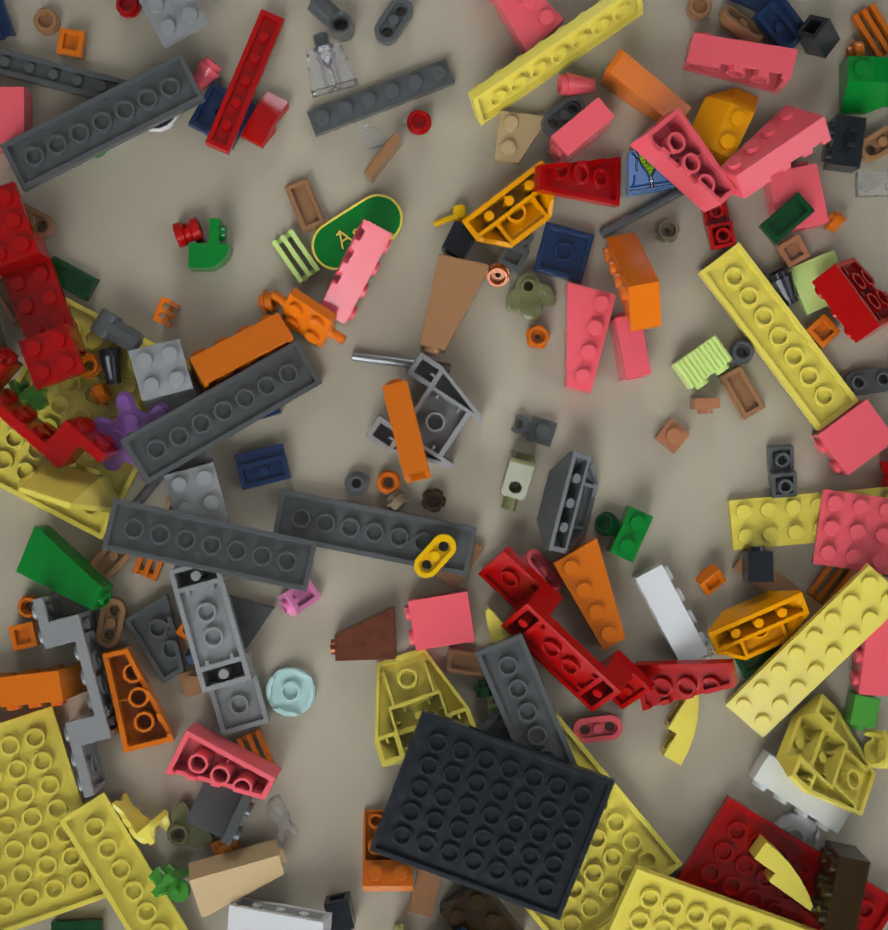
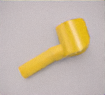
M464 205L453 206V215L433 221L434 226L437 227L455 220H464L467 217L466 207Z

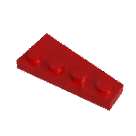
M621 157L535 166L534 192L612 208L620 206Z
M734 659L635 662V665L655 683L652 691L640 698L643 711L651 709L653 706L671 704L672 701L691 699L699 694L704 693L706 695L730 689L738 684Z

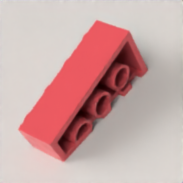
M365 219L361 220L320 303L337 315L336 320L344 324L347 319L352 321L358 309L355 304L359 297L363 299L369 287L366 283L371 275L374 276L380 266L378 260L382 253L385 254L392 242L390 240L392 233Z
M569 282L565 285L564 388L586 394L591 393L616 294Z
M888 619L852 652V670L849 674V681L859 695L888 696Z

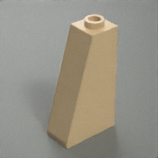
M277 838L188 863L189 881L202 918L285 874L283 863L287 862L284 847L279 848Z

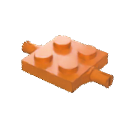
M295 287L289 293L288 298L277 290L272 293L270 299L282 305L283 313L281 318L288 329L296 331L305 337L308 342L316 344L320 348L323 347L329 337L341 345L345 342L347 336L335 329L334 322L337 317L335 313Z

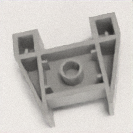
M420 351L407 374L427 386L414 406L427 461L452 468L454 466L453 461L444 456L470 415L480 422H483L484 419L443 366ZM379 414L365 437L386 451L398 453L391 422Z

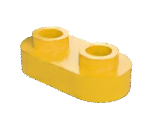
M448 534L437 535L415 559V572L423 578L433 577L454 555L456 551L454 538ZM441 542L448 543L449 548L446 551L439 549ZM429 560L432 564L431 568L424 569L422 562Z

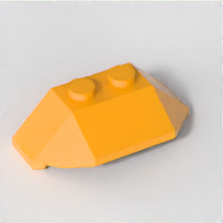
M737 87L705 96L692 123V127L720 166L736 153L755 113L759 99Z
M542 160L461 221L476 242L513 248L551 219L555 196L534 192L535 166L545 164Z
M800 590L767 591L722 611L707 630L716 654L747 660L786 643L799 630L810 612Z

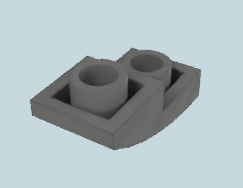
M792 444L766 446L771 497H796L797 472L794 471V446Z

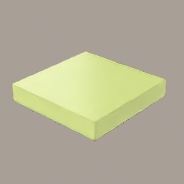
M834 250L788 269L789 272H792L796 295L805 315L829 306L824 299H821L816 294L812 281L839 262Z

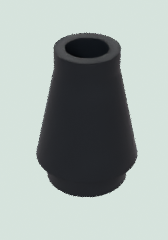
M787 267L778 269L768 275L770 284L787 306L799 300L796 295L792 272H789Z
M120 347L99 349L100 356L97 357L106 379V385L122 383L123 353H120Z

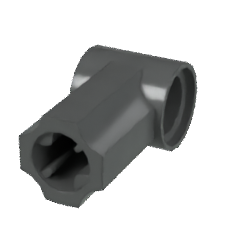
M331 0L310 1L307 8L308 11L330 30L338 41L346 42L352 39L355 29L350 16L346 12L341 11ZM341 23L348 24L344 30L336 29Z
M104 308L90 327V330L107 341L111 340L127 351L138 349L145 337L137 330L123 323L121 318Z

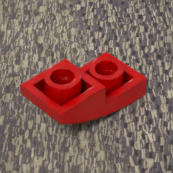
M267 91L250 116L241 137L263 149L276 133V124L288 111L289 102Z
M727 201L707 212L701 210L710 250L735 246L733 222L729 219Z

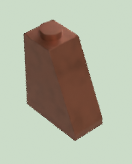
M389 606L337 632L335 639L330 641L331 654H335V661L396 659L395 606Z

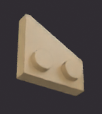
M500 111L494 162L519 165L539 134L541 120L544 116Z

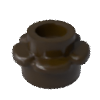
M438 488L433 490L427 489L422 495V506L426 510L429 509L430 512H438L441 510V507L445 506L446 498ZM435 498L436 502L433 503L431 499Z

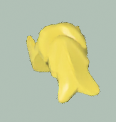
M866 730L864 735L872 738L864 745V759L868 764L866 767L887 769L888 732L885 730Z
M127 793L121 795L120 801L115 800L112 803L122 822L129 828L128 830L131 835L141 844L149 843L152 845L155 843L157 827L160 826L167 831L171 824L168 818L169 812L166 809L150 820L141 813L138 807L132 804Z

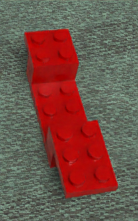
M13 181L0 186V276L3 278L25 337L24 340L18 342L35 390L40 391L87 373L80 356L85 354L86 350L45 240L33 230L17 184Z
M0 345V418L58 469L75 463L85 451L98 463L113 458L120 449L116 446V441L108 434H102L98 431L96 423L90 418L79 416L67 419L56 429L52 424L44 423L37 417L39 415L38 412L31 406H25L18 400L19 396L13 390L5 389L4 387L23 364L18 360L19 356L13 350Z
M506 546L478 573L513 607V610L501 624V627L510 635L522 631L531 655L591 712L609 700H612L621 709H624L652 691L655 683L619 649L599 662L550 616L563 596L509 546Z

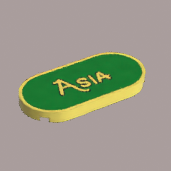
M373 194L365 197L321 225L312 238L311 246L317 262L326 269L336 271L362 219L392 233L390 240L393 241L399 235L403 225V214L398 203L387 195Z

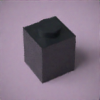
M812 14L809 15L795 34L806 54L825 59L840 40L829 18Z
M455 220L442 245V252L455 258L466 259L475 239L462 222L460 223Z
M760 545L749 546V550L742 551L743 581L748 583L774 582L773 551L765 550V546Z
M350 891L326 896L324 908L326 912L332 913L331 930L354 929L356 917Z

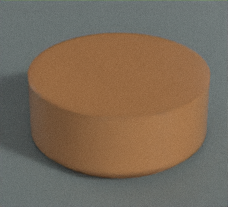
M689 0L686 5V13L693 21L705 20L712 10L711 0Z
M43 8L37 11L34 16V25L41 34L51 36L59 31L61 21L53 10Z

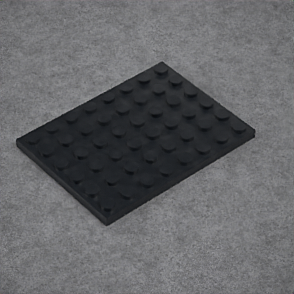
M423 708L369 851L560 920L615 781L614 778Z

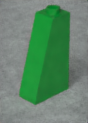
M34 526L16 572L92 611L104 608L112 597L110 592L113 584L51 526Z

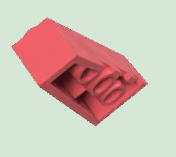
M490 0L521 54L526 53L536 43L545 40L555 33L564 22L561 15L546 0Z
M706 32L694 33L689 40L682 70L778 94L791 79L798 49L712 36Z
M785 105L721 166L737 189L733 195L745 199L770 182V176L775 173L785 172L791 168L790 163L802 155L805 158L813 153L812 148L819 143L823 145L828 143L831 137L825 116Z
M679 107L659 119L630 144L633 149L703 212L721 205L737 191Z
M195 721L186 730L165 773L173 776L174 774L185 776V779L192 781H204L218 788L221 786L233 789V792L265 800L282 768Z

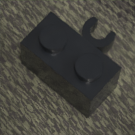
M836 114L827 122L831 140L822 149L821 161L824 162L823 170L854 173L860 168L867 118Z

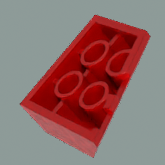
M854 257L834 264L812 281L816 294L826 301L832 316L839 319L844 326L845 334L851 340H854L855 343L875 334L888 325V293L886 291L882 292L873 286L875 284L874 278Z

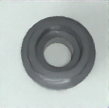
M741 339L734 341L730 345L728 353L733 359L731 361L741 365L748 363L752 359L754 349L750 342ZM738 348H742L744 350V355L742 357L737 355Z
M351 472L345 478V489L353 496L363 495L369 488V479L363 472ZM354 479H359L361 481V486L359 488H354L352 486V481Z

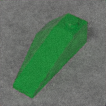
M848 56L839 65V114L864 115L874 110L888 107V58Z

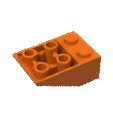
M384 809L364 810L363 891H413V866L369 851Z

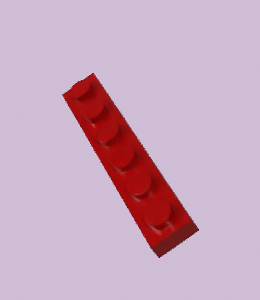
M261 9L205 141L206 146L227 155L230 154L283 28L284 18Z

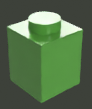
M848 690L843 719L850 724V728L865 731L866 727L875 729L880 699L873 695H859L855 691Z

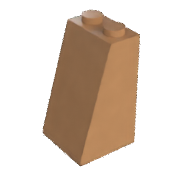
M439 254L420 340V348L424 349V354L439 357L440 353H446L486 279L488 264Z

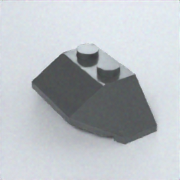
M570 451L548 473L537 516L538 527L547 550L568 554L571 548L578 543L587 531L598 488L592 456Z

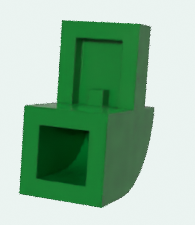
M209 218V243H189L188 268L191 271L214 272L223 268L229 262L233 248L229 244H223V241H227L228 232L227 226H224V223L219 218Z

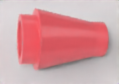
M208 56L203 60L200 59L193 73V77L201 92L212 81L214 82L220 77L219 73L222 70Z
M565 72V74H559L557 92L565 98L585 93H594L595 78Z

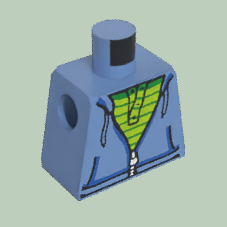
M636 150L630 151L627 154L625 175L626 197L669 191L675 187Z

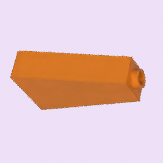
M619 49L606 68L600 85L655 123L677 107L680 108L689 121L691 117L687 113L691 106L625 51Z
M402 379L390 380L387 382V385L382 386L403 476L407 483L431 478L407 380L402 381Z

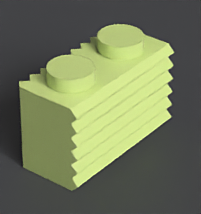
M714 335L676 361L671 367L687 389L695 387L698 390L709 382L707 377L714 372L718 376L729 368L727 363L733 359L717 336Z

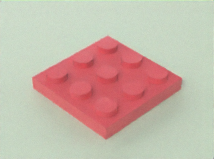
M822 489L811 563L860 570L868 563L880 574L888 575V498Z

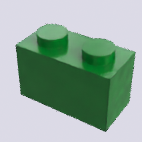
M626 506L619 521V528L612 536L606 551L633 563L653 516L631 506Z

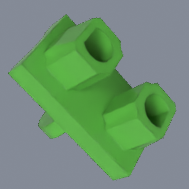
M15 379L9 381L11 390L19 396L18 400L24 405L31 403L36 411L43 410L50 405L45 395L48 392L47 388L38 391L35 390L34 385L30 386L27 380L20 384Z
M173 863L168 864L165 868L161 865L156 867L148 877L156 886L152 891L156 898L169 894L171 900L179 903L188 899L190 895V885L187 881L183 880L189 877V870L187 868L179 870Z

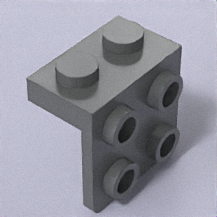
M204 782L187 816V822L220 837L221 842L230 845L232 840L238 841L244 828L240 823L244 816L249 817L255 803L251 802L252 796L233 792V789L222 786L220 788L214 787L210 783Z

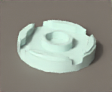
M287 666L277 670L270 677L266 686L268 702L276 713L283 716L295 717L304 713L311 707L316 694L313 678L306 670L295 666Z

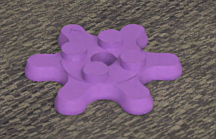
M122 391L116 396V405L119 412L117 418L110 420L105 417H98L93 420L97 425L96 429L102 434L111 436L116 441V446L120 449L113 458L103 461V465L107 470L117 471L126 462L134 465L120 440L130 435L131 431H137L169 413L170 408L166 403L157 402L149 411H142L136 406L133 395L130 392Z

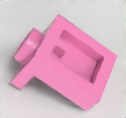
M309 579L307 592L289 589L278 598L281 601L279 604L282 610L287 615L290 614L291 617H294L322 597Z

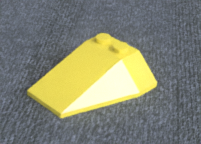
M50 462L21 477L18 485L19 493L71 509L110 513L113 499H119L108 477L100 474V469L86 466L85 469L76 467L77 462L60 469Z
M413 650L396 656V659H387L377 663L375 745L382 767L402 764L423 708L476 727L471 710L426 650Z
M819 693L791 717L776 758L786 775L803 792L857 816H863L876 773L873 768L866 767L868 764L864 759V752L838 708L822 693Z

